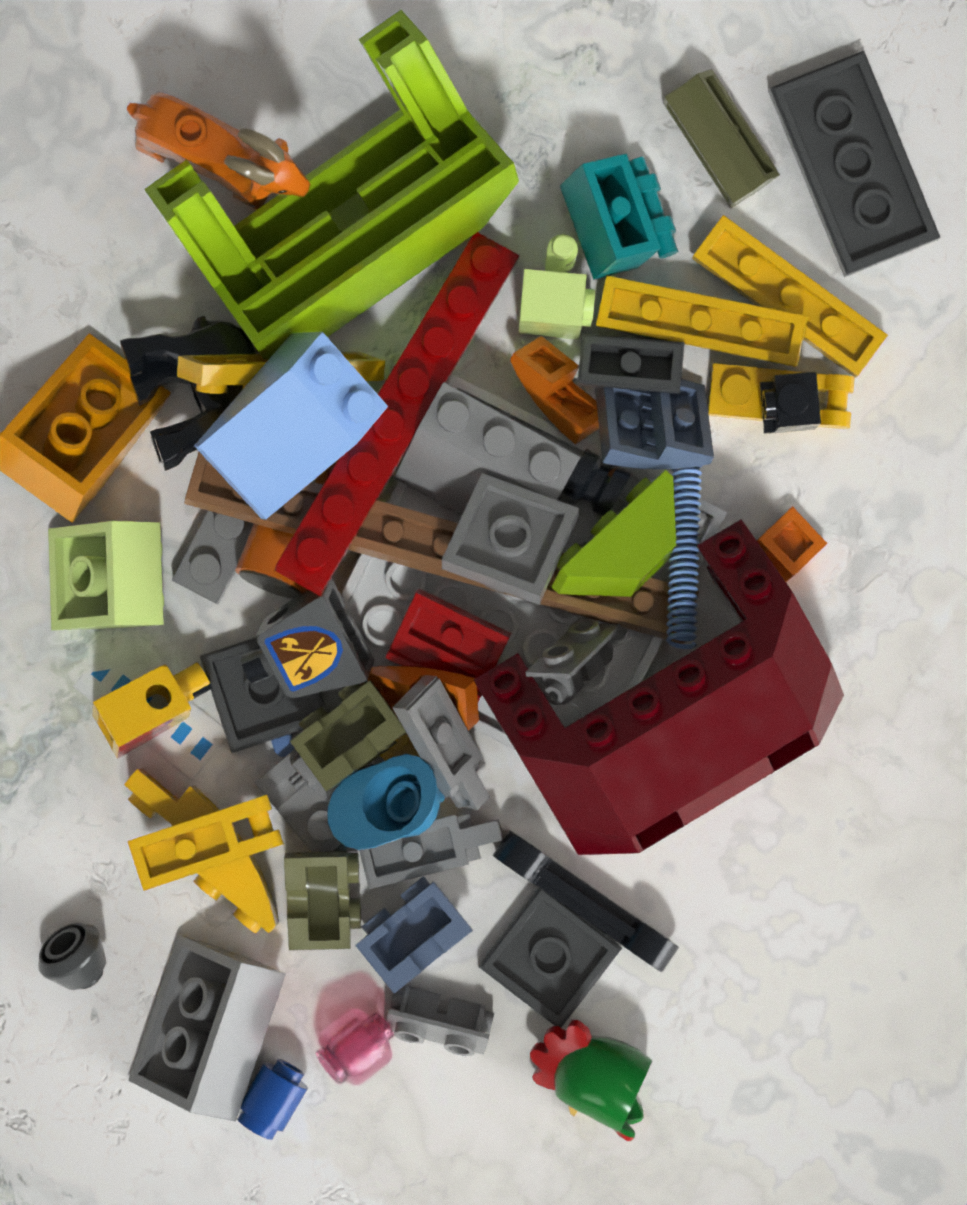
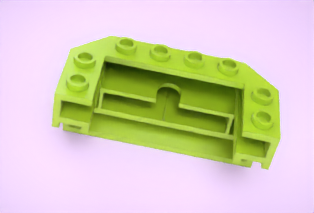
M399 10L359 38L361 45L400 110L307 174L305 177L311 185L305 197L279 194L239 223L233 225L203 180L200 179L187 159L144 189L264 360L270 359L291 333L323 332L327 337L335 333L483 229L519 182L514 162L467 110L429 40L402 10Z

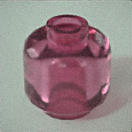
M352 1008L320 1032L318 1038L320 1049L315 1054L324 1070L337 1084L341 1085L346 1081L351 1085L360 1086L391 1061L393 1052L389 1040L394 1037V1033L384 1018L377 1012L369 1016L360 1009Z

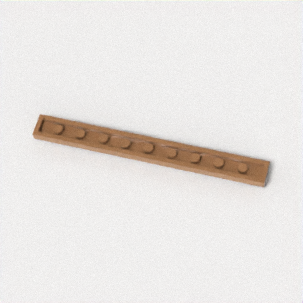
M198 451L184 504L294 535L323 485L315 482L309 483L269 518L261 519ZM377 500L348 549L353 552L495 591L485 587L484 584L442 569V557L458 523ZM556 567L540 604L605 623L620 624L623 628L667 639L666 631L669 629L666 625L669 621L667 618L669 613L667 607L670 605L667 601L670 597L668 595V590H670L668 582L650 578L631 597L558 594L551 587L560 571ZM506 592L502 593V594H506V595H510V596L516 597V596L511 595V594H508V593H506ZM671 639V641L676 642V643H680V644H684V643L686 642V641H679V640Z

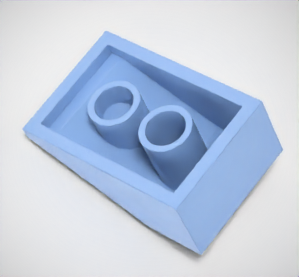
M323 332L291 333L194 447L261 519H267L354 447L388 406Z

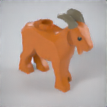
M162 92L153 94L146 104L129 103L127 106V112L132 118L137 120L135 127L137 137L135 143L136 150L162 163L166 158H173L180 164L187 159L196 173L218 181L222 186L233 192L234 199L254 209H259L263 206L268 195L271 193L305 197L309 191L311 184L288 154V145L285 140L278 138L273 141L269 137L247 128L238 130L214 116Z

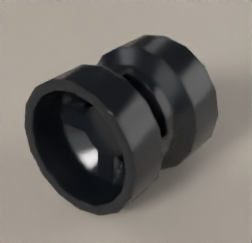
M586 448L562 494L574 501L583 499L589 502L594 512L604 516L612 510L632 473L619 466L608 467L602 463L598 454Z

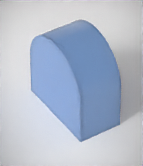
M291 734L271 740L274 751L278 756L286 757L295 749L290 742L293 739Z

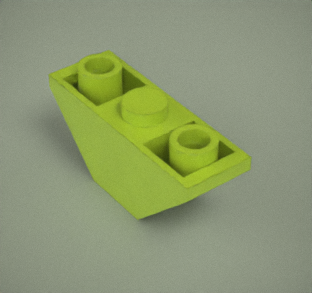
M667 470L660 474L653 482L647 477L642 479L626 496L625 500L629 503L627 507L618 515L613 510L607 512L591 529L590 533L595 536L583 548L578 543L573 544L560 557L557 565L560 571L551 586L558 594L631 597L665 565L676 547L673 476Z

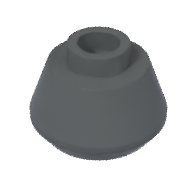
M72 923L58 929L45 941L39 953L38 968L40 973L46 979L69 990L87 989L95 985L102 977L103 969L106 965V956L100 933L96 927L89 924Z

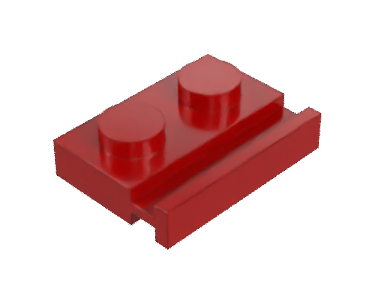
M419 588L385 658L401 666L437 669L477 678L497 665L512 633ZM477 687V698L479 702L482 694Z

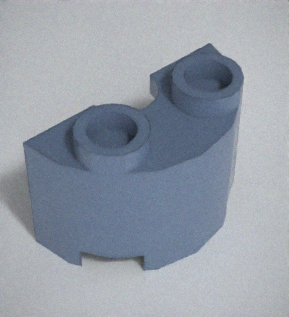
M424 876L400 895L406 903L392 915L384 907L362 925L361 928L367 935L355 945L394 994L473 931L434 881L430 884Z

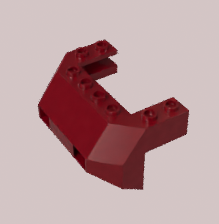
M742 519L697 545L699 552L708 563L706 568L710 578L741 622L564 728L534 678L526 677L525 672L528 668L518 653L474 679L490 710L578 855L641 853L820 745L844 697L834 667L794 593Z

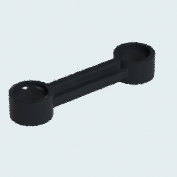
M509 830L492 855L658 971H664L679 949V946L626 911L511 830Z

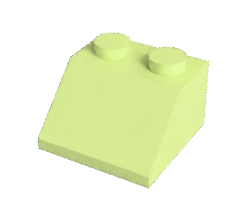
M106 521L48 529L51 630L133 628L164 625L161 561L163 548L160 522Z

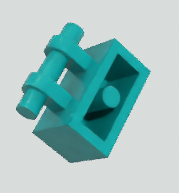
M627 154L584 163L560 185L593 280L606 277V275L611 276L638 269L656 252L660 259L670 257L679 252L672 235L676 232L674 222L671 216L665 215L657 193L661 190L656 174H650L644 157H638L629 161Z

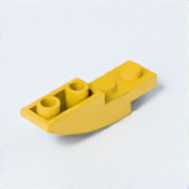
M143 768L136 769L124 784L133 792L128 800L138 810L149 818L158 813L172 826L220 810L195 785L189 786L178 799ZM236 830L239 842L244 841ZM253 855L197 873L198 876L193 880L200 889L216 901L223 895L238 908L234 911L233 915L252 932L257 933L262 927L266 932L271 933L279 924L272 895Z

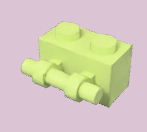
M561 234L549 241L545 271L524 269L519 322L520 335L579 340L582 327H591L594 313L595 289H586L587 274L568 273L574 268L578 254L577 243L571 236Z

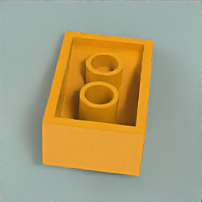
M89 333L0 433V471L73 523L120 465L168 400L171 392L161 386L150 401L139 406L130 381L131 374L126 359Z

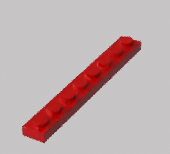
M479 232L471 237L378 393L380 398L387 404V409L360 441L339 458L282 553L274 571L321 596L408 449L443 382L447 383L516 266L520 255Z

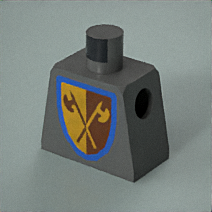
M332 577L321 596L307 590L265 617L256 634L260 648L241 657L244 673L252 684L276 676L285 695L290 698L363 683L368 680L375 661Z

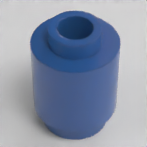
M277 1059L274 1065L264 1062L244 1096L241 1105L242 1111L237 1118L238 1122L253 1133L273 1140L277 1131H284L308 1090L307 1085L301 1081L304 1073L296 1066L282 1059Z

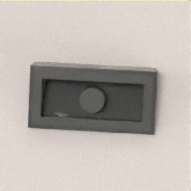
M582 334L577 385L680 394L685 342Z

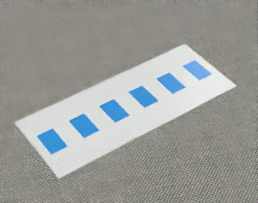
M142 663L83 673L73 687L94 702L152 670ZM159 694L146 699L147 703L155 709H162L168 705L166 698ZM190 701L188 703L191 707V712L187 719L145 744L193 781L226 739V735L222 725Z

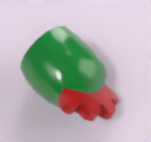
M572 1020L566 1030L559 1026L548 1028L544 1036V1043H536L530 1051V1059L538 1066L532 1076L534 1082L544 1088L555 1090V1095L568 1105L572 1116H575L577 1111L613 1129L621 1138L631 1142L635 1138V1131L630 1125L641 1122L644 1118L643 1108L636 1097L652 1060L641 1050L623 1041L611 1037L591 1035L589 1028L579 1020Z

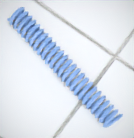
M702 466L679 470L672 469L674 472L672 474L674 481L675 507H679L675 508V514H678V516H675V521L679 522L675 524L676 529L679 530L676 531V537L679 539H676L678 547L674 548L668 561L671 566L668 569L670 572L668 576L670 580L668 583L670 588L668 595L670 597L667 601L670 605L667 607L669 611L667 618L669 621L666 625L669 629L666 631L668 635L666 641L672 647L679 649H692L697 646L693 640L697 638L694 634L697 630L694 626L697 620L694 617L698 612L694 609L698 604L694 601L698 599V596L694 593L699 589L694 585L699 582L695 577L699 575L696 571L699 567L696 563L699 560V557L696 555L699 550L696 546L700 544L697 540L700 536L697 532L700 526L697 523L701 519L697 515L701 513L698 509L701 505L698 501L701 495L698 492L702 489L699 486L702 482L699 478L702 472L699 469ZM671 639L693 642L691 644H679L672 642Z

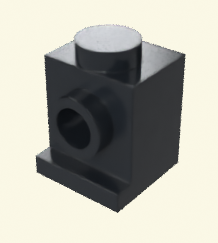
M816 372L775 375L771 381L759 383L764 434L815 430L821 424Z

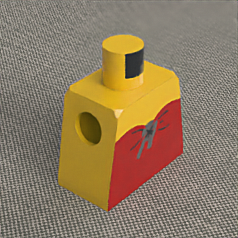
M198 662L175 675H172L168 666L164 664L94 701L92 716L118 759L187 719L191 712L188 702L211 690L212 686ZM159 694L166 698L168 705L162 709H155L147 703L146 699Z

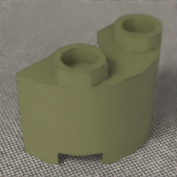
M365 681L342 689L338 693L342 703L330 713L323 706L312 712L298 724L303 732L290 741L326 792L339 785L342 780L354 771H359L396 744L395 740L406 734L397 715L372 681Z
M347 851L285 853L284 871L285 890L287 891L289 950L351 949V929H361V899L351 898L350 883H359V854L348 853Z

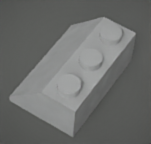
M443 382L422 419L394 478L462 515L481 473L559 500L581 457Z
M178 934L128 1081L190 1113L236 1122L286 974L254 959Z

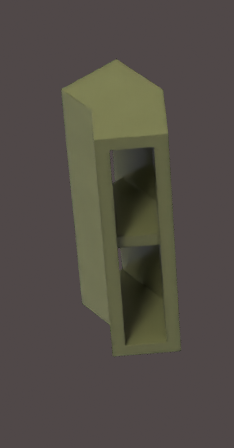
M712 69L696 74L685 84L664 97V106L730 208L749 198L780 176V173Z

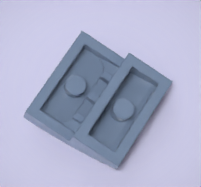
M681 379L680 394L608 387L596 388L602 463L621 467L657 470L692 468L711 464L714 452L705 385Z

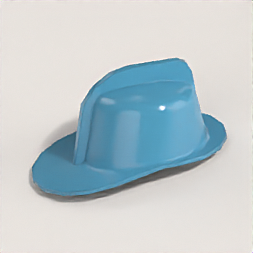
M404 754L359 770L345 778L331 796L328 805V825L333 836L346 847L357 850L376 848L400 838L420 835L430 828L437 818L440 803L445 800V796L437 788L436 778L431 766L418 756Z

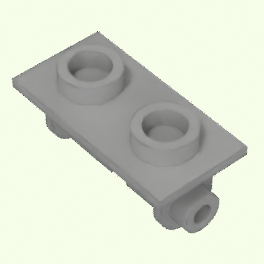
M584 619L573 623L553 646L544 650L542 656L525 672L526 677H542L545 687L544 695L549 703L553 705L568 704L584 687L583 681H590L604 666L611 662L613 658V645L610 639L621 629V625L598 623L595 619Z
M407 985L405 990L400 989L395 994L393 993L390 1008L400 1011L389 1009L385 1030L394 1032L396 1038L409 1043L418 1044L428 1040L444 1044V1048L447 1051L461 1056H472L474 1052L484 1054L490 1034L480 1031L490 1033L494 1018L493 1012L485 1011L486 1005L451 997L447 1014L437 1012L441 994Z

